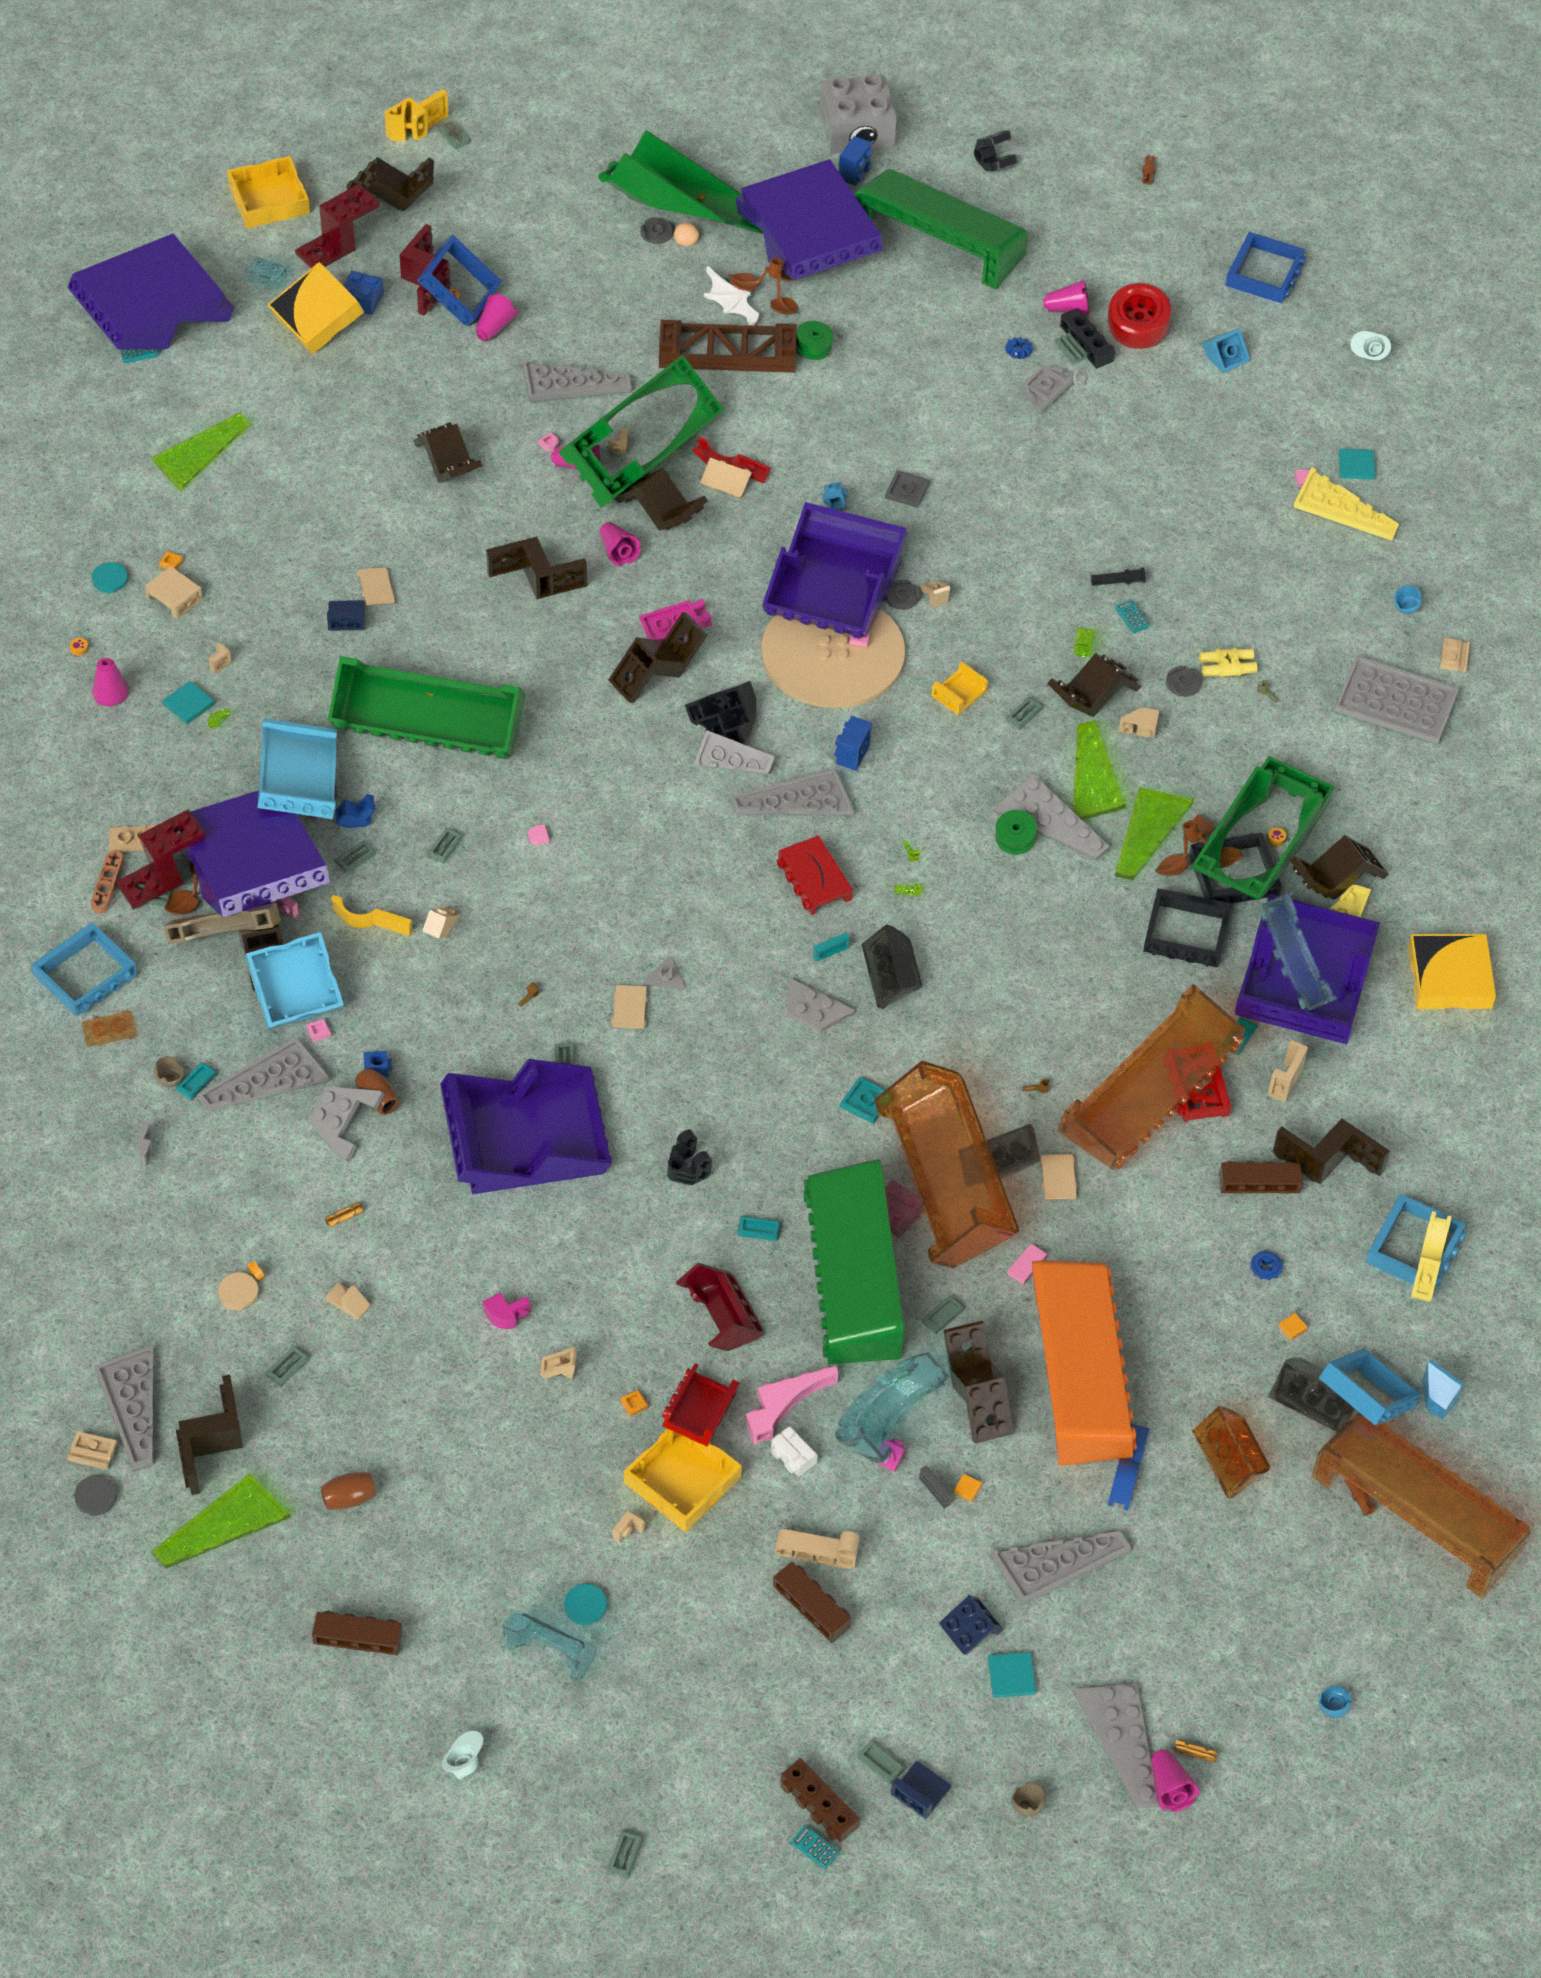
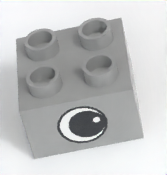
M867 74L864 77H835L832 80L821 81L820 114L830 154L842 153L854 136L872 142L871 150L895 147L896 116L885 75Z

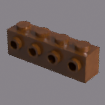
M1252 1161L1245 1163L1221 1162L1219 1171L1221 1193H1300L1302 1186L1300 1163L1290 1161L1285 1163H1274L1271 1161L1265 1163H1254Z
M790 1562L773 1577V1587L830 1643L834 1642L850 1628L851 1618L847 1610L841 1609L830 1594L826 1595L821 1590L818 1582L811 1580L801 1566Z
M317 1611L312 1639L313 1644L398 1656L403 1630L402 1623L393 1619L385 1621L377 1620L370 1616L362 1618L356 1617L353 1614L340 1615L331 1611Z
M801 1758L781 1773L780 1785L787 1794L791 1793L796 1798L795 1801L800 1808H806L811 1813L812 1820L818 1825L821 1824L825 1828L826 1834L832 1840L836 1839L841 1843L859 1828L860 1818Z

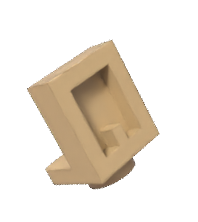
M621 428V434L617 435V440L609 441L610 454L627 455L628 428Z
M219 642L216 643L217 653L208 659L210 670L214 674L232 663L231 651L227 646H223Z
M627 1511L613 1528V1539L620 1543L624 1537L627 1538L631 1534L633 1528L643 1533L645 1529L643 1518L636 1513L632 1514Z

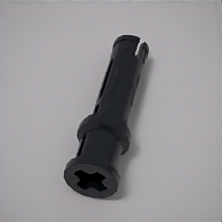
M1144 567L1138 570L1126 569L1124 572L1091 575L1092 586L1115 583L1130 585L1133 582H1146Z

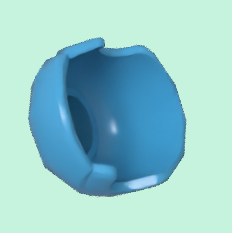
M1412 585L1400 587L1394 594L1396 608L1401 613L1411 614L1418 611L1421 606L1422 598L1420 591Z
M1335 1685L1327 1687L1319 1695L1320 1708L1329 1717H1343L1351 1708V1695L1343 1687Z

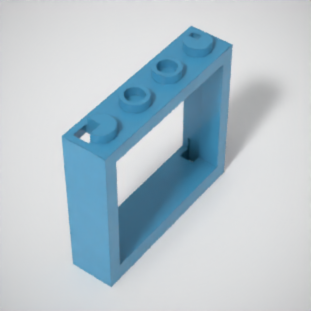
M93 922L31 964L33 975L76 1017L81 1013L87 1012L96 1002H101L106 995L118 990L123 983L132 980L137 974L135 962ZM96 941L123 968L74 1001L47 973L91 942Z
M1400 1194L1370 1248L1365 1263L1414 1285L1417 1269L1382 1254L1380 1251L1403 1210L1428 1222L1430 1221L1432 1211L1436 1212L1435 1217L1447 1220L1448 1215ZM1453 1217L1451 1218L1448 1231L1454 1234L1441 1257L1435 1283L1437 1287L1440 1286L1443 1280L1442 1272L1447 1273L1450 1267V1257L1454 1258L1459 1249L1457 1247L1458 1242L1462 1243L1467 1234L1464 1232L1466 1223Z
M1366 1348L1329 1362L1319 1377L1320 1380L1374 1425L1382 1422L1386 1423L1391 1418L1395 1419L1400 1414L1404 1415L1407 1411L1414 1410L1417 1406V1399L1421 1395ZM1359 1370L1396 1402L1383 1406L1346 1374Z

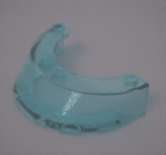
M1289 892L1263 903L1262 909L1259 911L1262 919L1266 921L1275 946L1273 950L1274 956L1277 961L1280 960L1282 963L1281 972L1284 978L1288 977L1298 997L1301 1009L1309 1011L1337 1000L1336 995L1333 996L1329 984L1324 979H1319L1320 972L1310 953L1302 930L1296 927V924H1298L1297 910L1291 899L1292 894Z
M929 1352L910 1357L898 1363L897 1368L891 1372L887 1370L875 1380L877 1384L874 1387L872 1386L869 1391L863 1390L847 1408L838 1423L840 1429L835 1431L837 1440L871 1462L881 1464L887 1462L892 1452V1448L884 1444V1440L889 1434V1429L918 1400L934 1391H940L945 1386L944 1382L949 1375Z

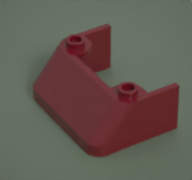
M698 1262L676 1281L678 1286L690 1290V1296L695 1302L706 1305L720 1333L708 1343L710 1347L731 1351L758 1340L765 1334L738 1281L730 1272Z

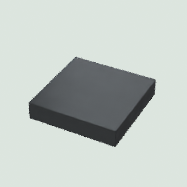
M897 470L885 493V499L918 508L929 485V479Z

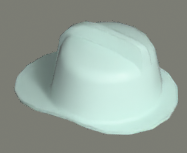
M1361 331L1351 339L1350 346L1352 351L1356 355L1370 360L1384 359L1391 350L1390 340L1381 334Z
M469 1731L459 1736L443 1758L442 1768L447 1772H452L459 1780H463L465 1776L473 1773L478 1767L477 1755L483 1745L482 1734L477 1731Z

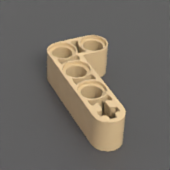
M781 1529L778 1531L774 1552L779 1556L852 1569L855 1567L860 1537L851 1531H844L841 1533L840 1539Z

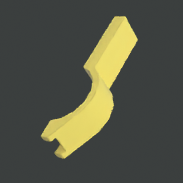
M1433 1211L1411 1298L1427 1302L1432 1300L1442 1252L1452 1218L1449 1215L1447 1220L1435 1217L1436 1212Z

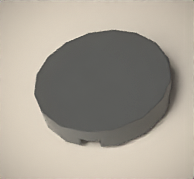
M650 218L641 225V236L648 243L663 244L672 238L673 226L668 220L666 222L663 218Z
M893 581L885 600L893 608L900 610L910 609L917 605L920 591L910 581Z
M1178 666L1168 672L1166 685L1173 694L1189 697L1195 695L1201 689L1202 677L1194 668L1189 669L1186 666Z
M94 1475L80 1481L75 1489L74 1498L76 1506L81 1512L91 1516H98L111 1510L117 1494L115 1485L110 1479Z

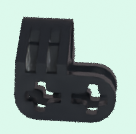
M1010 130L977 139L974 156L985 171H995L1017 163L1016 154L996 158L994 145L1011 139Z
M687 1129L678 1135L676 1145L672 1147L668 1160L667 1176L671 1181L692 1186L710 1176L712 1159L706 1151H702L693 1157L691 1166L687 1167L685 1160L695 1154L697 1137L691 1129Z

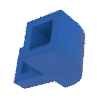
M366 794L358 804L344 800L335 810L336 825L346 828H359L371 824V814L374 813L376 807L374 796Z

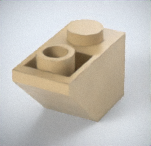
M1141 707L1121 717L1118 732L1154 738L1159 710Z
M450 906L430 910L423 932L437 938L446 937L461 914L455 912L456 909Z

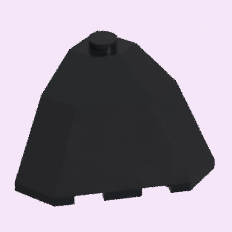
M750 681L685 704L690 722L696 726L700 724L710 732L741 744L748 741L757 718L756 695Z

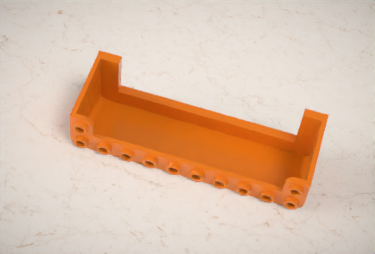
M1032 1261L1036 1305H1038L1059 1466L1133 1458V1450L1136 1449L1135 1427L1130 1426V1421H1133L1132 1409H1128L1127 1403H1131L1130 1393L1125 1391L1124 1385H1128L1127 1374L1122 1373L1125 1361L1124 1355L1119 1354V1349H1122L1121 1337L1116 1335V1332L1119 1331L1118 1319H1114L1113 1315L1117 1314L1115 1301L1111 1302L1114 1290L1113 1284H1111L1110 1267H1106L1105 1263Z

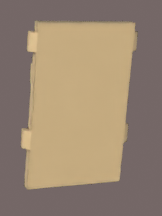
M710 458L700 484L708 486L712 490L716 489L731 494L738 499L742 498L752 472L748 469H741L726 464L725 461Z
M386 567L358 570L357 577L360 578L363 590L362 597L365 598L366 606L395 604L394 591L391 589L388 577L389 571Z
M156 824L136 827L125 825L109 828V852L113 850L120 851L121 853L144 851L138 835L156 826Z
M616 985L615 995L613 996V1001H615L614 1017L611 1019V1025H613V1028L644 1029L646 1027V1021L644 1020L645 1003L648 1002L646 986Z
M1073 1154L1041 1155L1039 1161L1042 1164V1189H1044L1045 1200L1077 1199L1076 1188L1078 1187L1077 1182H1075V1157H1073Z

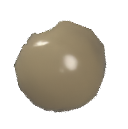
M165 1056L159 1058L155 1063L154 1075L161 1085L173 1087L180 1084L184 1079V1067L179 1065L177 1058Z
M1026 1782L1022 1788L1016 1787L1011 1797L1013 1809L1022 1816L1037 1815L1045 1804V1790L1039 1784L1033 1782Z

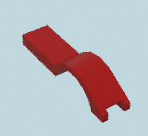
M702 437L698 438V447L694 446L693 452L705 464H708L710 458L725 461L726 464L750 470L752 472L750 478L761 483L765 482L771 467L741 454L733 457L722 456L711 448L708 440Z

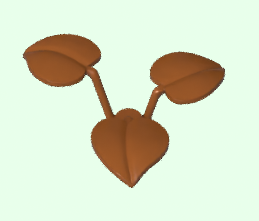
M771 258L769 267L765 268L759 280L750 273L728 275L730 282L736 288L743 291L756 290L757 285L761 283L768 272L771 278H777L778 299L771 300V308L775 312L782 314L797 312V304L793 299L789 297L781 298L780 278L784 281H796L782 272L784 263L782 259Z
M1199 814L1193 820L1186 821L1182 825L1184 831V855L1175 854L1168 856L1159 864L1155 872L1165 876L1177 875L1183 872L1189 865V862L1185 860L1187 858L1188 841L1195 843L1201 839L1206 844L1207 841L1204 837L1213 832L1214 825ZM1234 847L1222 848L1220 854L1221 868L1228 867L1237 862L1243 856L1242 852Z
M192 862L189 868L195 879L192 894L187 890L174 892L164 907L169 913L177 915L192 912L199 904L198 899L195 898L198 878L194 863Z

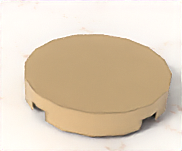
M237 1272L229 1274L222 1279L218 1286L219 1300L224 1307L230 1310L240 1311L248 1306H252L259 1294L256 1280L246 1273Z

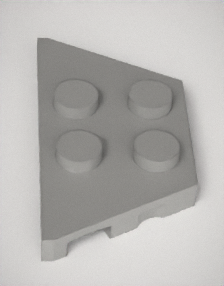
M1042 365L1022 384V390L1038 413L1041 414L1078 378L1079 372L1076 370L1073 373L1063 372V368H1052Z
M790 978L787 1017L820 1033L828 1029L829 1026L840 1023L841 1019L854 1015L855 1009Z

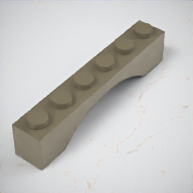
M277 903L260 905L226 917H222L217 912L174 919L163 927L168 944L227 931L272 928L281 922Z

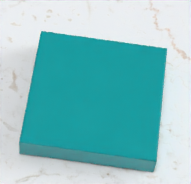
M1339 448L1340 478L1374 480V450Z
M191 681L162 700L163 705L186 724L215 705L214 700Z
M859 1077L841 1101L840 1107L874 1124L892 1099L893 1093Z
M1030 1652L988 1655L993 1698L1036 1694Z

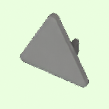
M667 957L644 980V985L678 990L685 989V985L671 957Z

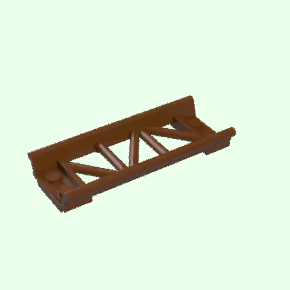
M665 319L660 321L659 368H666L683 355L693 369L795 373L796 324L776 323L775 326L693 324L681 323L682 320ZM681 332H695L693 336L681 344ZM708 333L707 354H681ZM724 334H742L741 353ZM748 334L773 335L748 354ZM714 335L721 340L732 355H714ZM775 343L774 357L758 356Z

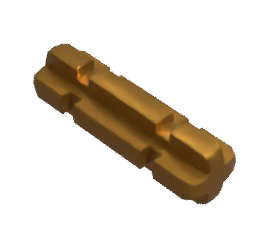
M360 1202L352 1204V1207L347 1206L335 1212V1215L330 1214L326 1216V1224L328 1227H333L337 1225V1222L341 1223L354 1217L353 1214L358 1215L362 1213L363 1207Z
M1180 1739L1176 1741L1175 1752L1182 1754L1185 1752L1188 1756L1202 1760L1205 1758L1208 1762H1215L1217 1757L1216 1750L1210 1748L1206 1750V1747L1190 1742L1186 1744V1741Z

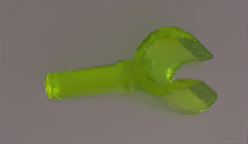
M904 840L903 844L907 849L909 861H919V849L912 850L907 840Z

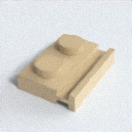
M1444 637L1440 668L1466 672L1470 641L1465 643L1462 640Z
M77 1431L70 1447V1452L67 1455V1460L108 1470V1465L117 1447V1440Z

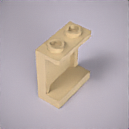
M171 566L162 571L145 586L146 597L148 599L155 597L171 609L172 616L176 619L203 599L201 587Z
M1290 1040L1284 1064L1288 1065L1289 1068L1287 1072L1275 1068L1267 1095L1286 1102L1303 1070L1308 1050L1307 1046Z

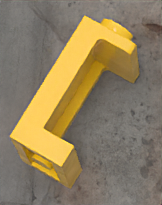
M960 662L958 670L942 684L936 681L932 685L931 696L959 715L987 692L988 680L983 675L974 671L971 666Z

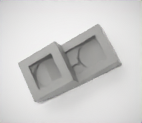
M142 1121L138 1138L143 1166H147L153 1152L152 1142L149 1140L152 1134L151 1124L146 1121Z

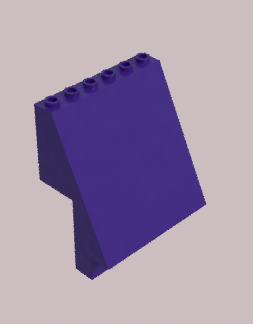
M830 159L742 187V196L735 197L738 213L763 230L768 262L770 263L771 258L782 259L784 262L782 272L793 280L883 251L881 234Z
M173 233L73 273L67 287L117 349H168L179 321L228 322L234 311V306L224 296L221 289Z
M805 502L789 551L787 552L785 547H781L762 604L764 612L770 616H782L790 621L795 619L804 625L813 624L824 630L829 628L838 634L848 633L858 639L861 636L866 637L903 561L901 553L908 535L906 528Z
M258 791L191 811V814L204 831L206 838L186 847L180 852L194 863L203 900L222 917L330 883L327 866L295 813L258 808ZM179 830L177 833H183L184 830Z
M1269 894L1258 926L1251 959L1237 999L1235 1015L1347 1044L1380 922Z
M527 1059L512 1081L447 1073L440 1086L458 1182L470 1183L472 1194L604 1174L611 1166L612 1158L608 1150L605 1125L602 1121V1111L599 1107L598 1092L595 1088V1077L592 1074L591 1067Z

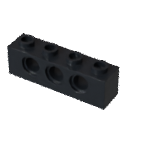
M1079 308L1061 314L1060 327L1066 334L1070 333L1088 354L1087 359L1096 369L1114 361V347L1106 341L1104 335L1099 333L1095 325L1087 319V316Z

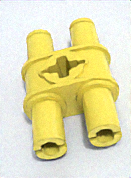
M1217 648L1215 651L1199 652L1200 663H1216V665L1202 666L1203 677H1239L1241 674L1257 673V662H1240L1241 660L1254 659L1253 648Z

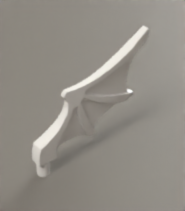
M707 266L706 273L712 280V289L709 293H704V297L720 303L724 308V314H741L747 318L749 326L757 325L759 313L747 302L751 292L736 288Z

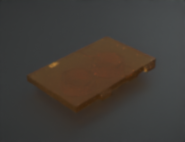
M125 1010L122 1011L123 1013H116L105 1017L97 1016L94 1019L82 1021L87 1047L102 1046L109 1042L128 1038L130 1040L137 1037L132 1011Z

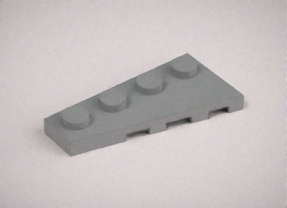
M706 730L693 765L769 774L775 756Z

